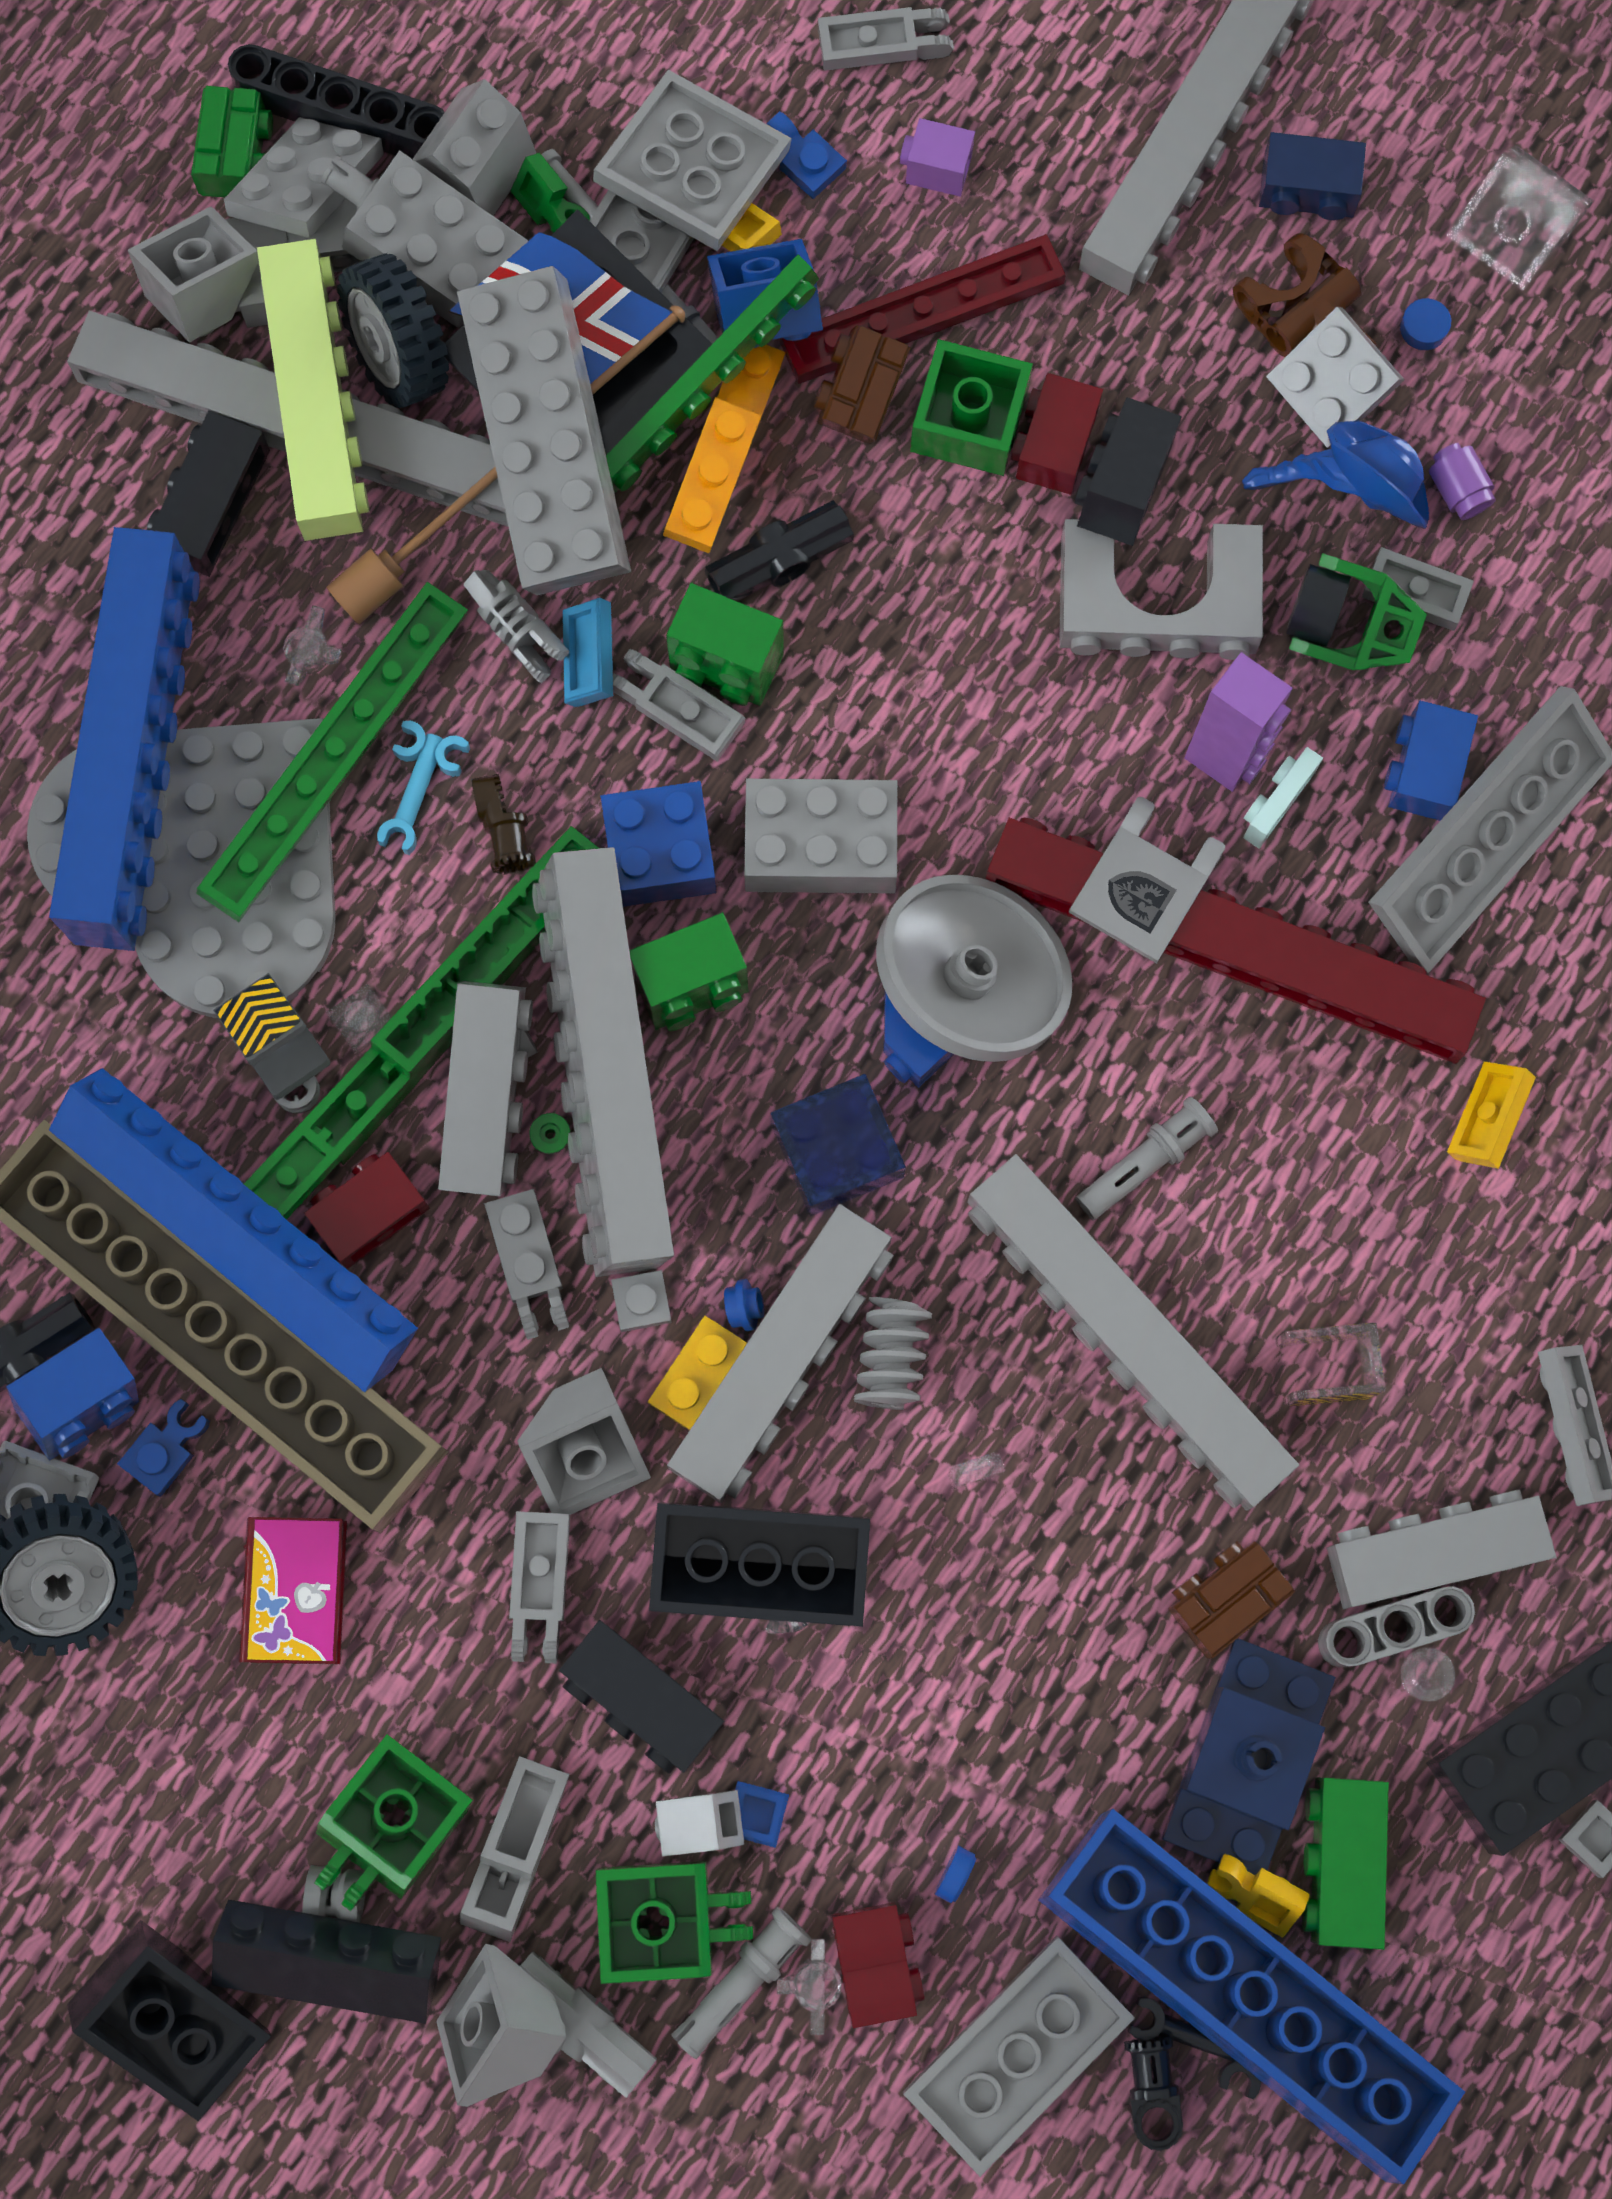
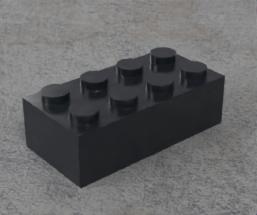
M1612 1641L1595 1643L1426 1762L1489 1854L1504 1856L1612 1779Z

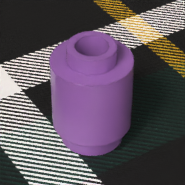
M1454 443L1433 456L1435 464L1431 466L1428 472L1450 512H1457L1461 520H1466L1480 514L1494 504L1496 499L1492 491L1495 486L1472 446L1461 448L1459 443Z

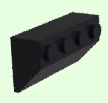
M659 1502L657 1503L649 1611L863 1627L870 1517Z

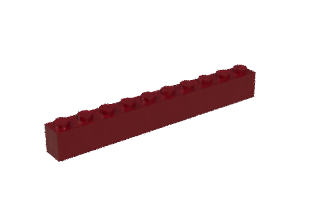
M1009 817L987 870L986 880L1006 887L1026 901L1084 922L1070 914L1069 910L1104 853L1094 850V844L1084 838L1069 835L1065 839L1047 832L1048 828L1044 824L1034 819L1020 818L1018 821ZM1209 889L1208 892L1200 891L1163 952L1455 1064L1468 1051L1486 1001V997L1475 994V989L1465 982L1455 979H1447L1443 982L1426 975L1427 971L1415 963L1399 961L1397 964L1378 957L1379 952L1370 946L1360 943H1351L1348 946L1332 940L1331 934L1322 928L1313 925H1304L1302 928L1283 921L1284 917L1272 909L1265 907H1256L1255 910L1237 904L1236 898L1231 894L1217 889Z

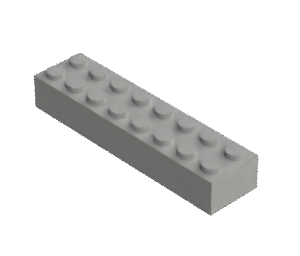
M611 847L557 852L552 854L544 870L540 871L539 883H533L532 895L536 914L543 913L546 932L540 933V953L543 963H550L553 982H547V1002L549 1011L551 1013L557 1012L560 1032H554L555 1057L558 1063H565L567 1082L561 1083V1101L564 1112H572L574 1132L568 1133L569 1156L572 1163H579L582 1182L575 1185L576 1205L579 1214L586 1213L589 1234H583L582 1237L583 1255L586 1265L594 1266L595 1277L654 1270L674 1256L615 849Z

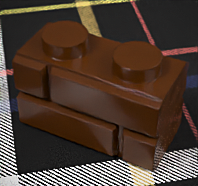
M859 325L850 330L849 336L841 333L830 359L831 362L838 364L832 382L822 381L814 401L813 408L821 410L817 423L865 443L871 444L876 441L911 347Z
M1235 1541L1213 1559L1214 1563L1218 1566L1217 1570L1203 1581L1195 1573L1172 1592L1178 1601L1171 1605L1168 1610L1207 1659L1217 1656L1295 1593L1292 1585L1255 1541L1249 1543L1244 1548L1238 1541Z

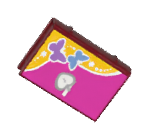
M247 1518L246 1544L243 1546L245 1549L242 1619L241 1630L238 1631V1634L241 1635L239 1662L285 1664L341 1663L347 1521L333 1518Z

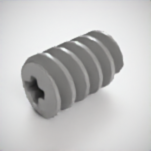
M869 1297V1301L881 1309L867 1312L866 1322L878 1329L865 1332L863 1342L876 1350L866 1351L860 1355V1362L872 1369V1371L858 1374L857 1383L870 1391L856 1394L854 1402L883 1409L904 1410V1404L920 1401L921 1395L909 1390L907 1383L923 1380V1374L910 1368V1363L926 1359V1354L914 1348L913 1342L929 1339V1333L917 1328L916 1322L931 1319L932 1313L912 1302L892 1298Z

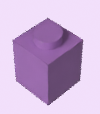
M919 118L915 135L905 136L900 156V164L907 165L906 184L961 197L973 154L975 131Z

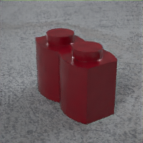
M891 1902L831 1914L852 2028L917 2016L915 2002L924 2001L925 1998L919 1968L909 1969L907 1964L905 1947L914 1945L908 1912L898 1914L897 1905Z

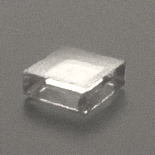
M995 1452L951 1466L947 1475L952 1490L955 1491L1002 1476L1005 1473V1468L1000 1454Z

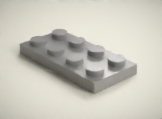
M1056 1935L903 2091V2095L981 2177L1135 2017Z

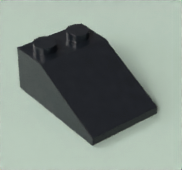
M142 1920L135 1925L67 2004L72 2032L197 2121L204 2116L271 2037L270 2031L224 1988L212 1986V1977L184 1951Z

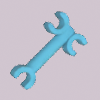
M403 721L401 725L403 732L416 736L417 741L412 747L408 748L394 744L392 750L394 755L400 760L406 762L417 761L395 818L384 822L380 826L377 838L379 845L386 847L389 837L393 833H404L406 839L403 842L402 850L404 854L410 855L417 845V837L412 827L436 764L438 763L440 770L446 775L452 777L460 776V765L447 761L446 756L451 750L469 753L470 745L468 741L460 736H448L443 739L434 734L428 733L426 735L418 723Z

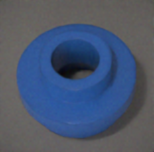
M747 1279L737 1280L735 1286L725 1288V1311L731 1327H743L745 1331L755 1330L758 1319L763 1318L765 1312L760 1289L758 1287L752 1288Z

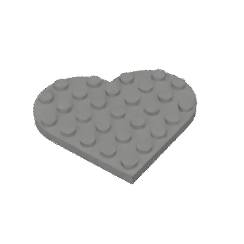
M323 718L177 730L174 743H168L165 760L170 765V778L166 791L160 790L157 808L162 811V829L159 838L152 839L150 857H153L155 864L154 879L151 887H145L142 906H145L147 910V923L143 936H137L135 949L141 964L153 982L167 996L190 1011L218 1018L213 1011L215 1008L267 973L271 975L290 1002L298 996V992L310 982L317 971L320 972L325 964L335 932V895L329 802L240 922H237L196 894L199 884L323 721ZM77 749L63 758L46 776L35 795L29 813L27 841L31 862L38 878L51 896H53Z

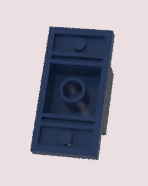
M1239 1638L1236 1639L1230 1646L1161 1839L1220 1863L1224 1854L1233 1856L1245 1865L1247 1871L1255 1876L1261 1868L1268 1870L1282 1829H1290L1325 1727L1319 1725L1336 1677Z

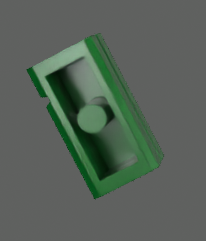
M205 86L203 88L191 173L198 194L201 196L225 198L265 155V153H262L263 139L270 140L272 138L273 114L271 110H266L261 93L257 90L243 88L230 90L228 87Z

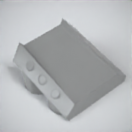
M4 1441L0 1447V1515L9 1519L12 1506L21 1502L26 1510L32 1507L31 1498L43 1495L45 1504L53 1503V1494H66L68 1501L73 1503L76 1495L85 1497L90 1501L99 1477L93 1472L54 1458L49 1461L46 1455Z

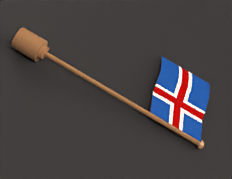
M540 232L479 284L482 285L554 266L568 280L592 394L597 392L677 321L683 323L685 320V311L680 306H671L670 310L625 288L574 247ZM458 302L449 312L462 316ZM494 467L393 556L386 549L378 555L370 548L326 587L356 623L360 625L404 587L398 579L405 572L399 563L498 478L496 468Z

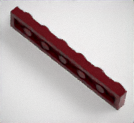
M1045 234L822 318L823 330L811 332L809 337L796 341L780 338V344L783 351L786 352V358L797 383L801 384L836 370L838 364L831 362L830 359L838 337L841 333L849 336L850 330L856 325L863 326L882 334V336L907 344L1064 284L1066 274L1048 235Z

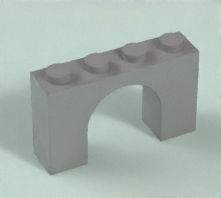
M1065 519L1061 535L1059 648H1071V651L1077 655H1094L1099 653L1101 649L1120 650L1121 654L1129 657L1145 656L1150 651H1170V655L1176 658H1193L1198 656L1200 652L1219 653L1221 658L1227 660H1235L1241 652L1246 656L1256 654L1263 638V525L1213 524L1207 540L1206 595L1198 604L1182 613L1155 615L1134 606L1120 591L1114 574V539L1077 527L1079 519Z

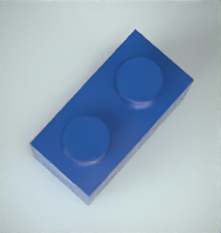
M1421 700L1410 716L1403 714L1395 738L1396 744L1403 745L1399 762L1391 761L1384 783V789L1392 791L1388 807L1439 821L1442 820L1458 802L1478 715Z

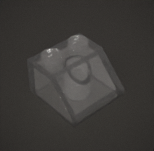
M1515 146L1501 154L1447 236L1524 291L1568 239L1594 200L1519 146Z

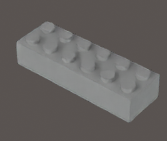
M549 266L457 291L522 589L535 595H541L630 573V563L568 280L554 266Z

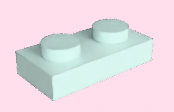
M1306 747L1297 760L1291 756L1286 758L1272 778V781L1278 784L1272 795L1268 799L1260 794L1243 819L1250 823L1243 837L1245 840L1258 849L1261 848L1316 773L1323 760L1322 756Z

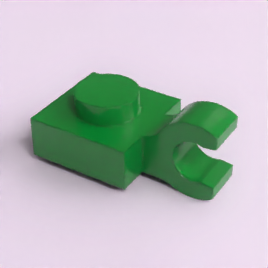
M540 153L525 157L510 191L538 226L548 223L551 231L554 233L577 209L590 220V216L584 208L563 198L568 187Z

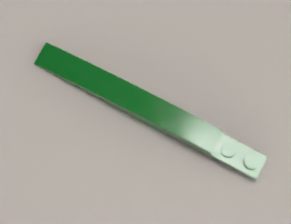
M570 826L370 1040L371 1048L252 1174L244 1185L269 1206L278 1210L287 1220L339 1162L344 1165L452 1044L457 984L469 981L503 985L539 944L540 933L546 932L543 913L536 914L534 909L532 887L533 883H539L540 871L544 870L552 854L600 848L574 827Z

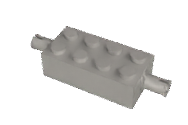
M400 150L380 179L376 178L372 181L342 160V157L339 155L335 156L331 162L333 166L329 165L321 178V183L328 185L357 206L356 213L345 227L342 248L360 261L384 253L395 255L397 260L401 259L406 264L407 271L412 270L417 277V287L422 286L427 294L425 300L427 305L432 304L435 313L458 329L464 324L463 317L449 312L459 302L457 291L478 286L528 242L523 236Z

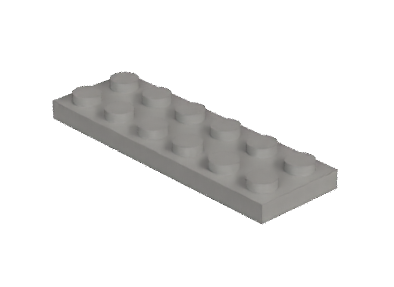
M1560 686L1368 902L1407 959L1423 967L1427 974L1612 765V749L1575 689Z

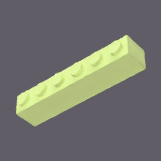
M316 239L257 247L297 524L304 541L363 532L361 514L369 512V503L364 482L356 483L354 468L362 467V457L357 436L349 438L347 422L356 421L351 392H342L340 377L349 376L344 346L336 347L334 332L342 331V324L337 301L329 302L327 287L335 286L330 256L321 257Z

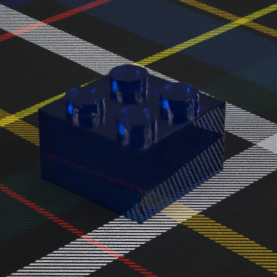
M866 1074L770 1112L771 1127L809 1216L904 1178L906 1166Z

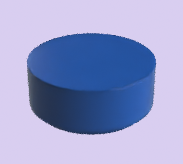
M1430 298L1416 300L1405 310L1400 323L1401 335L1405 342L1415 349H1435L1447 337L1451 328V315L1448 309L1437 300Z
M959 1845L956 1847L939 1880L934 1895L949 1903L956 1902L976 1862L974 1853Z

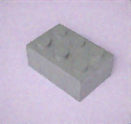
M746 778L745 892L895 893L897 882V780Z

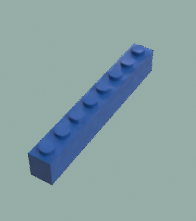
M101 1068L70 1085L49 1128L51 1133L363 1392L369 1390L393 1371L418 1330V1327L405 1318L397 1308L388 1304L365 1285L357 1275L348 1271L325 1252L317 1242L303 1234L286 1220L278 1210L269 1206L246 1187L238 1177L229 1173L206 1154L198 1144L184 1136L167 1122L159 1112L150 1108L127 1089L119 1079L110 1075L106 1070Z

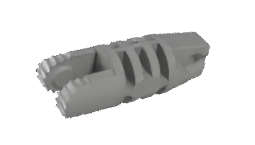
M489 570L473 571L463 585L480 606L477 612L491 626V629L502 642L509 647V650L528 672L542 684L551 675V670L532 645L537 642L548 655L557 661L563 660L569 654V650L506 579L499 581Z

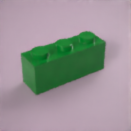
M1315 1777V1788H1307L1305 1815L1307 1821H1314L1313 1843L1305 1844L1303 1864L1305 1876H1312V1898L1308 1899L1305 1911L1302 1913L1303 1931L1311 1932L1310 1942L1323 1946L1385 1950L1389 1782Z

